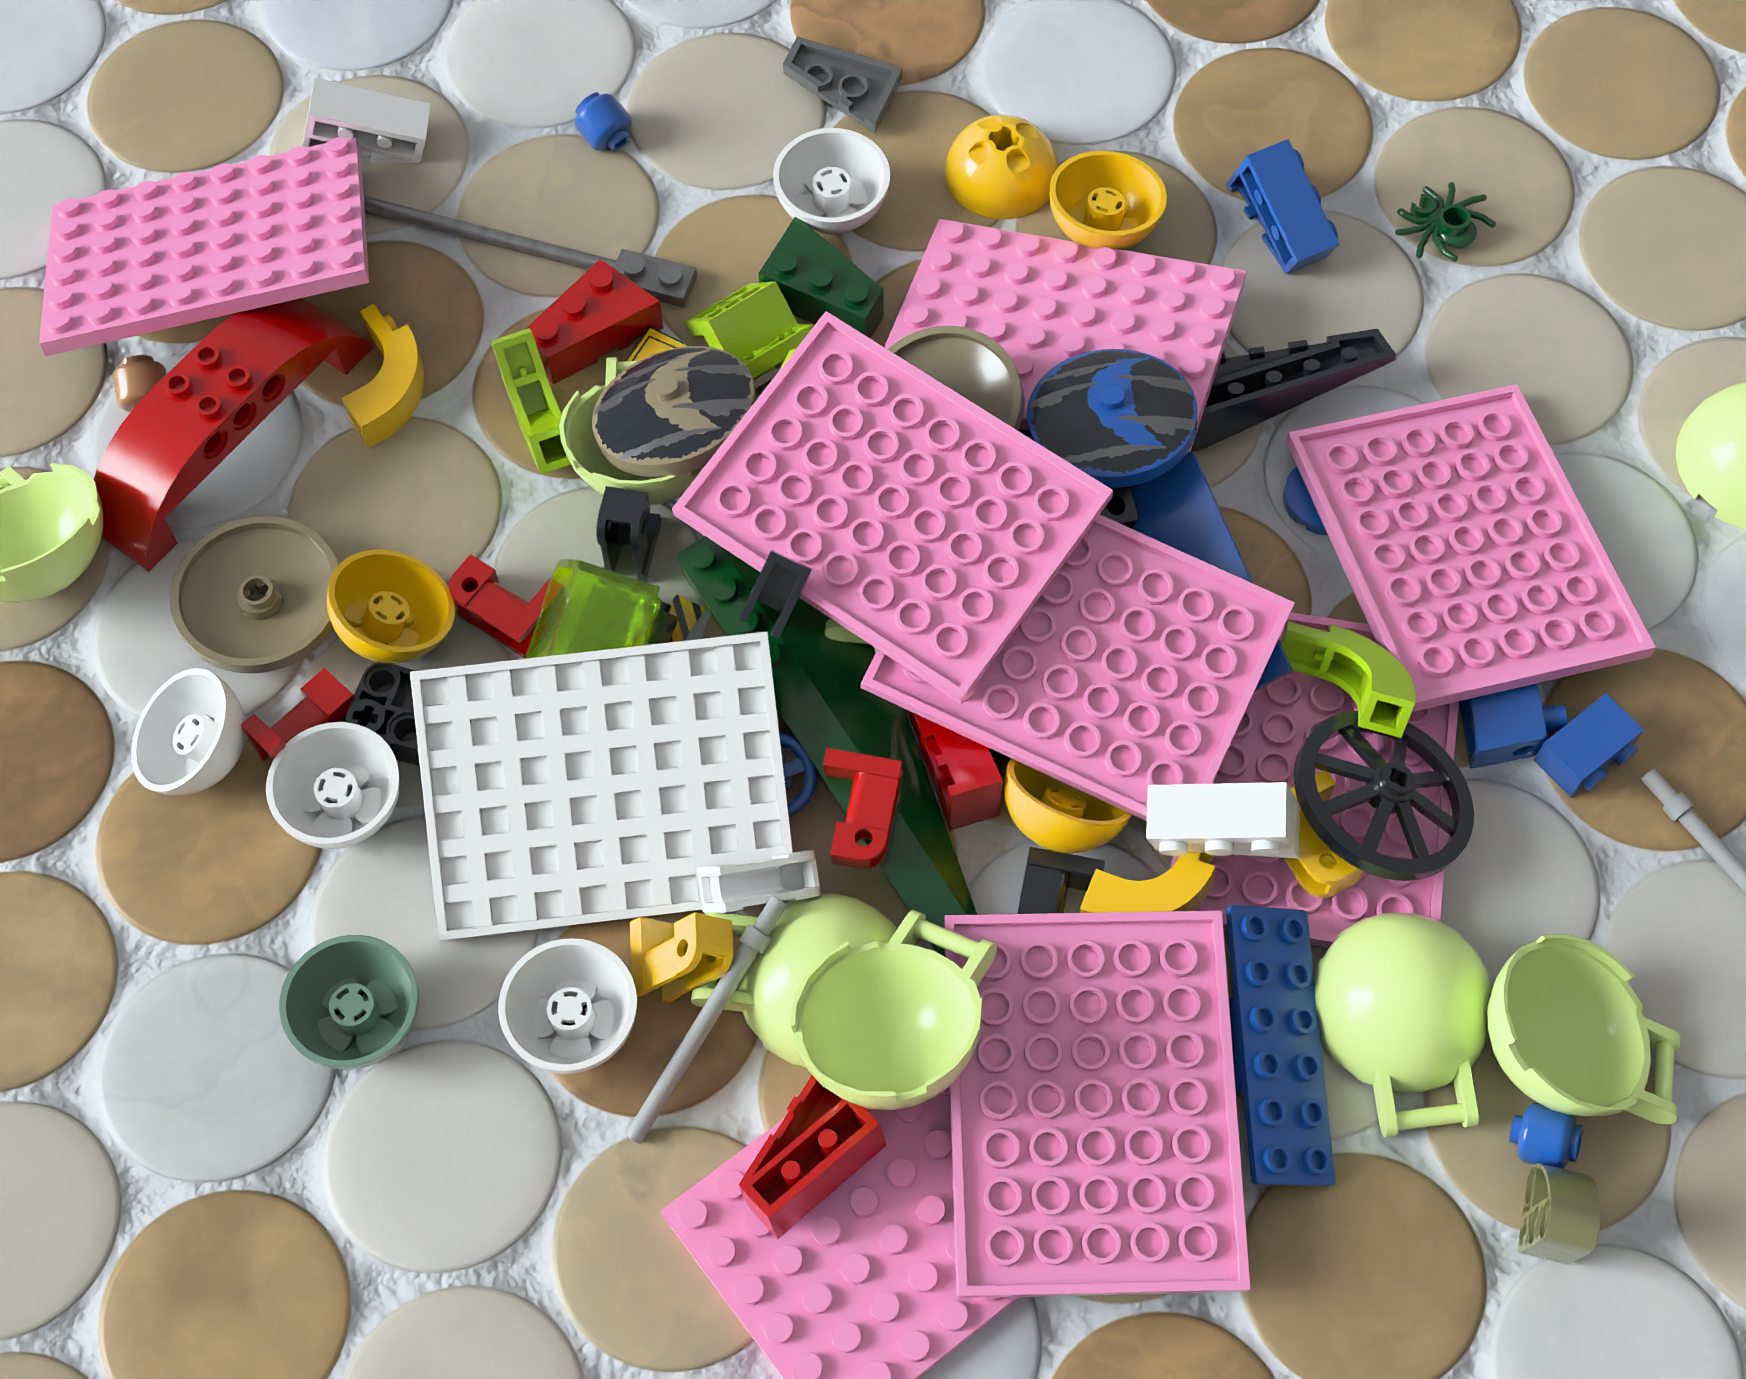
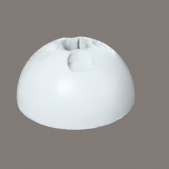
M823 128L802 134L784 147L775 162L773 180L777 197L784 210L792 219L797 217L818 233L841 234L861 227L878 212L889 189L890 167L883 151L866 136L847 129Z
M188 669L170 678L152 696L140 716L132 742L131 757L133 770L138 781L144 787L168 795L193 794L215 785L233 769L245 743L246 734L241 727V724L245 722V716L239 699L225 681L206 669Z
M331 722L311 727L285 744L286 747L276 755L271 764L266 781V796L270 811L287 833L311 846L337 849L349 847L368 839L387 822L398 800L400 773L395 755L382 737L361 725L347 722Z
M575 938L547 942L525 954L508 973L502 985L498 1003V1014L502 1031L515 1052L535 1067L559 1074H574L591 1070L613 1057L629 1037L637 1012V994L634 980L623 961L611 950L598 943ZM563 1022H565V1023H574V1022H575L574 1025H562Z

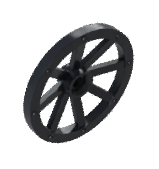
M1348 711L1333 715L1321 722L1300 747L1296 756L1293 775L1296 797L1300 808L1317 836L1334 853L1349 864L1369 874L1386 879L1401 881L1420 880L1436 875L1446 869L1468 844L1473 831L1474 808L1467 782L1450 755L1433 738L1416 726L1407 723L1402 737L1399 738L1358 727V711ZM1360 732L1375 733L1392 739L1389 763L1385 762ZM1341 734L1369 767L1318 752L1322 744ZM1407 747L1418 754L1433 771L1412 773L1405 766ZM1315 768L1364 782V785L1322 802L1316 785ZM1444 786L1450 800L1452 817L1416 789ZM1368 802L1375 808V812L1364 841L1360 844L1349 836L1331 816ZM1412 807L1450 835L1445 847L1440 851L1429 855ZM1390 814H1397L1413 859L1395 858L1376 852Z

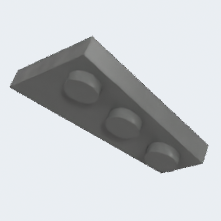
M797 36L783 63V74L875 134L901 82L902 67Z

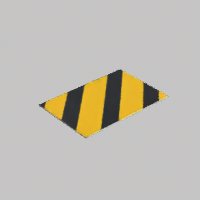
M676 594L670 604L672 607L669 613L679 619L670 642L685 641L706 609Z

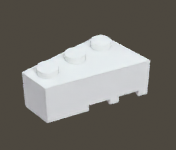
M314 77L302 146L311 147L324 144L334 138H344L347 140L356 136L361 149V156H371L372 162L420 163L426 142L431 103Z
M1287 782L1148 785L1146 839L1155 850H1159L1160 854L1166 856H1183L1187 852H1201L1216 856L1233 854L1299 859L1300 805Z

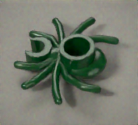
M1450 182L1448 184L1447 200L1444 205V200L1440 195L1428 186H1424L1422 191L1425 194H1421L1419 201L1421 208L1412 202L1410 213L1402 208L1397 210L1399 216L1417 226L1397 229L1395 234L1397 236H1406L1426 230L1417 245L1416 257L1419 259L1423 256L1424 247L1433 233L1432 240L1439 251L1451 261L1456 262L1458 256L1448 250L1444 244L1452 248H1464L1472 244L1477 237V228L1471 221V218L1480 220L1491 228L1496 226V222L1488 216L1465 208L1473 203L1485 201L1487 196L1484 194L1477 195L1453 204L1456 188L1454 182Z

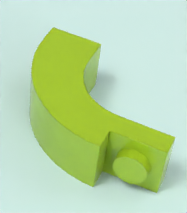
M528 328L492 340L491 344L509 400L540 474L542 475L571 465L560 438L559 425L562 413L551 390L532 331Z
M1287 621L1280 642L1291 664L1292 671L1327 680L1346 691L1357 705L1358 727L1401 738L1416 703L1415 686L1405 667L1390 652L1377 643L1346 628L1330 624L1326 632Z

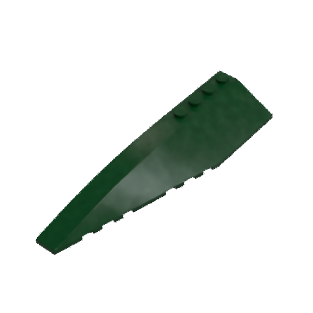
M706 536L677 553L675 557L685 578L724 636L768 632L777 716L789 734L798 740L815 766L819 779L845 818L853 781L825 775L823 763L826 748L902 761L901 770H903V776L889 847L885 859L878 867L907 911L915 910L923 913L926 916V921L943 928L945 915H977L904 708L861 688V682L876 654L874 647L865 643L842 642L829 639L825 635L826 622L831 618L798 598L779 639L772 636L771 633L781 612L757 601L747 623L738 620L760 572ZM869 839L861 840L864 846H867L872 842ZM929 942L935 952L945 957V948Z

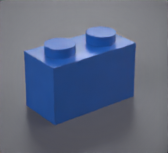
M1605 693L1546 740L1534 761L1570 797H1573L1582 788H1585L1588 792L1596 788L1608 776L1605 770L1613 763H1616L1619 767L1627 763L1638 752L1639 748L1635 743L1644 729Z

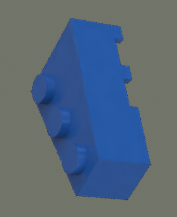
M1289 139L1247 155L1227 181L1226 186L1231 193L1238 190L1248 206L1244 207L1243 211L1249 220L1257 217L1265 229L1266 233L1262 234V239L1285 274L1327 258L1339 245L1336 227L1331 220H1327L1321 207L1320 194L1317 188L1310 184L1304 172L1302 156L1297 150L1293 149Z

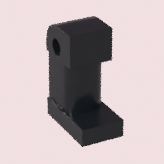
M609 486L605 488L596 527L597 542L600 544L604 560L603 569L605 577H614L622 545H630L637 581L640 583H646L661 527L660 514L650 513L649 497L646 492Z
M771 550L738 620L747 623L757 601L781 612L771 633L772 636L779 639L812 568Z
M1030 847L1017 914L1064 913L1068 888L1087 891L1095 870L1104 871L1105 861Z

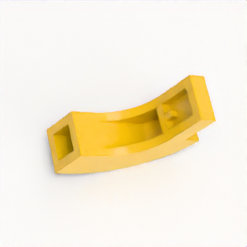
M374 304L361 310L360 314L367 334L384 357L382 367L372 381L341 398L350 422L368 448L389 438L407 423L419 405L425 381L423 363L410 327L406 324L398 329L391 316L388 314L383 317Z
M1187 852L1186 855L1180 856L1173 867L1166 873L1143 881L1124 879L1096 869L1080 906V913L1196 911L1209 894L1214 883L1215 866L1210 864L1214 855L1201 852Z

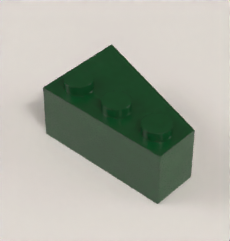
M794 217L759 271V282L776 281L794 316L816 324L825 311H827L868 338H871L884 317V289L804 221Z

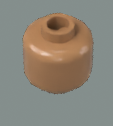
M135 355L123 359L121 366L117 367L113 372L118 406L124 411L131 412L138 402L167 374L165 366L154 361L153 357L148 355Z

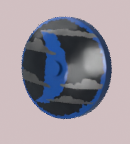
M1126 349L1089 351L1059 363L1049 370L1037 383L1030 396L1027 408L1028 434L1030 439L1107 487H1129L1158 478L1174 468L1184 458L1191 448L1196 435L1197 402L1194 392L1186 379L1175 368L1161 359L1146 353Z

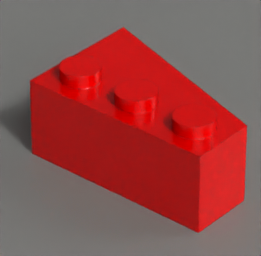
M599 259L526 329L530 328L533 333L548 381L555 384L597 363V357L617 347L619 350L630 346V340L644 334L650 326L659 331L664 329L660 301L602 259Z
M909 711V719L949 831L1000 816L1001 800L1005 799L1004 785L992 758L990 748Z
M811 1075L799 1096H794L787 1107L788 1113L775 1134H770L738 1184L747 1206L777 1239L783 1236L886 1147L880 1123L865 1107L849 1103L823 1087L813 1075Z

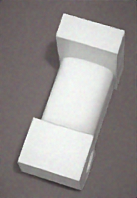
M814 850L775 855L769 860L739 865L722 864L697 868L703 912L726 913L743 910V907L767 903L772 895L782 901L801 900L821 895Z

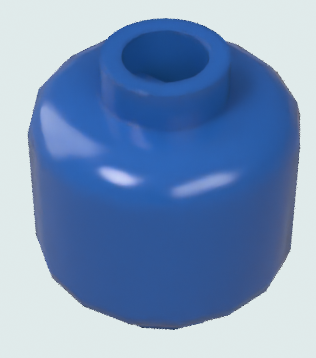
M595 92L583 99L577 106L575 111L577 114L575 119L576 128L593 149L603 151L611 148L612 151H616L628 142L630 138L628 131L632 125V118L613 95L607 93L600 95L598 92Z
M1532 1103L1525 1110L1524 1116L1514 1115L1509 1142L1518 1144V1156L1525 1163L1532 1165L1542 1163L1564 1169L1569 1161L1576 1163L1578 1159L1583 1125L1576 1124L1575 1115L1551 1110L1540 1103Z

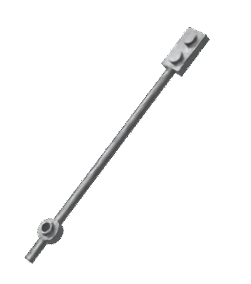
M364 196L365 212L588 270L599 259H602L660 302L683 308L697 278L696 267L626 249H621L617 260Z

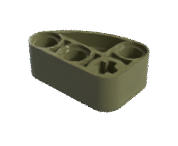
M1542 1163L1534 1164L1530 1170L1525 1190L1517 1248L1518 1253L1566 1265L1592 1253L1598 1240L1601 1225L1599 1195L1593 1178L1584 1173Z

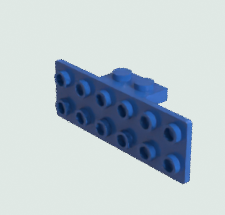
M1188 451V454L1174 468L1158 478L1130 486L1138 513V521L1134 525L1136 531L1253 583L1194 453ZM1279 638L1255 691L1292 672L1291 664Z
M1231 905L1226 908L1234 997L1229 999L1235 1090L1236 1097L1243 1095L1251 1182L1254 1185L1332 1186L1335 1184V1172L1319 1020L1316 1013L1315 982L1307 912L1297 909Z

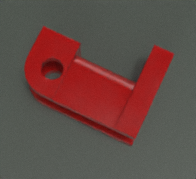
M471 554L454 572L449 581V591L454 599L458 615L464 621L485 632L524 659L568 607L564 586L549 578L534 598L527 602L500 585L496 570Z
M323 668L300 688L304 699L270 728L255 714L243 722L241 727L257 755L263 761L269 757L273 762L276 755L286 747L285 744L299 733L320 724L346 722V714L354 695L328 670Z
M826 748L823 763L825 775L853 781L845 823L838 821L836 823L830 852L832 863L859 869H871L878 866L885 859L888 851L903 776V770H901L902 761ZM862 839L872 841L867 846L858 845V842Z

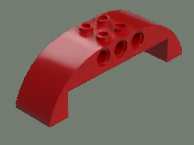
M304 298L238 312L223 321L138 402L108 444L93 479L103 509V532L101 538L150 572L178 544L165 518L323 361H326L347 375L373 349L371 343Z

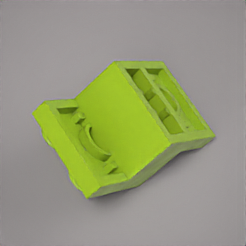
M776 281L749 283L684 321L691 336H704L709 347L724 350L739 358L747 366L754 380L776 369L775 365L785 360L790 350L797 349L813 328L812 324L797 323Z

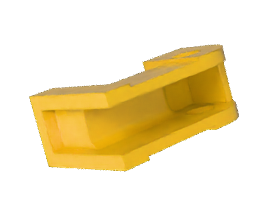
M1322 771L1315 775V780L1320 798L1324 802L1330 799L1336 782L1329 772ZM1295 787L1290 788L1295 798L1297 799ZM1300 808L1299 859H1283L1301 887L1308 894L1316 898H1328L1358 883L1363 870L1349 864L1334 853L1317 836Z
M695 912L674 924L645 917H639L631 921V973L637 996L641 997L661 987L662 1001L671 1002L694 988L721 978L728 971L733 959L732 920Z

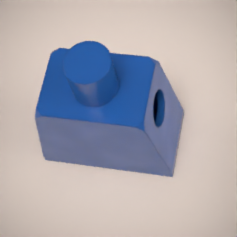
M1537 684L1459 701L1470 768H1480L1537 755L1543 743L1547 740V732L1559 731L1567 724L1565 706H1542Z

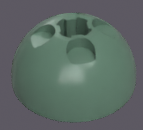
M365 935L335 937L307 951L289 971L280 994V1021L291 1044L303 1056L314 1063L338 1070H354L369 1067L390 1056L402 1045L409 1035L418 1012V985L409 962L395 947L387 942ZM364 1012L366 1013V1014H365L362 1018H360L359 1020H355V1019L361 1017Z

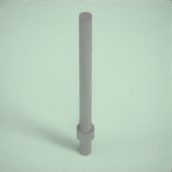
M1655 768L1648 772L1641 781L1664 804L1662 810L1674 823L1679 821L1746 894V867L1695 813L1692 809L1695 805L1683 792L1678 794Z
M774 895L767 902L753 926L749 924L739 939L743 943L732 959L728 971L721 977L625 1133L634 1142L642 1143L758 952L763 954L771 942L772 938L769 935L788 905Z

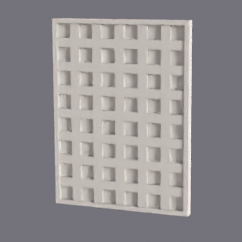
M768 632L410 672L439 941L703 910L697 874L698 867L722 864L739 865L769 860L775 855L793 853Z

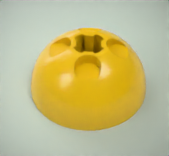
M991 115L973 122L957 136L947 155L945 180L952 196L967 210L992 219L1019 218L1038 210L1050 199V182L1058 168V160L1050 140L1036 125L1014 115Z
M1090 151L1073 156L1056 169L1050 182V205L1059 227L1074 242L1094 249L1107 247L1125 250L1137 245L1156 228L1167 204L1166 188L1159 175L1143 161L1114 151Z
M385 549L358 552L343 560L335 568L329 581L327 609L335 632L352 651L374 662L400 664L419 659L434 650L444 640L454 622L455 604L446 582L429 565L402 552Z
M1012 758L1009 760L1004 778V795L1009 814L1024 835L1047 850L1077 854L1097 849L1115 838L1123 830L1132 815Z

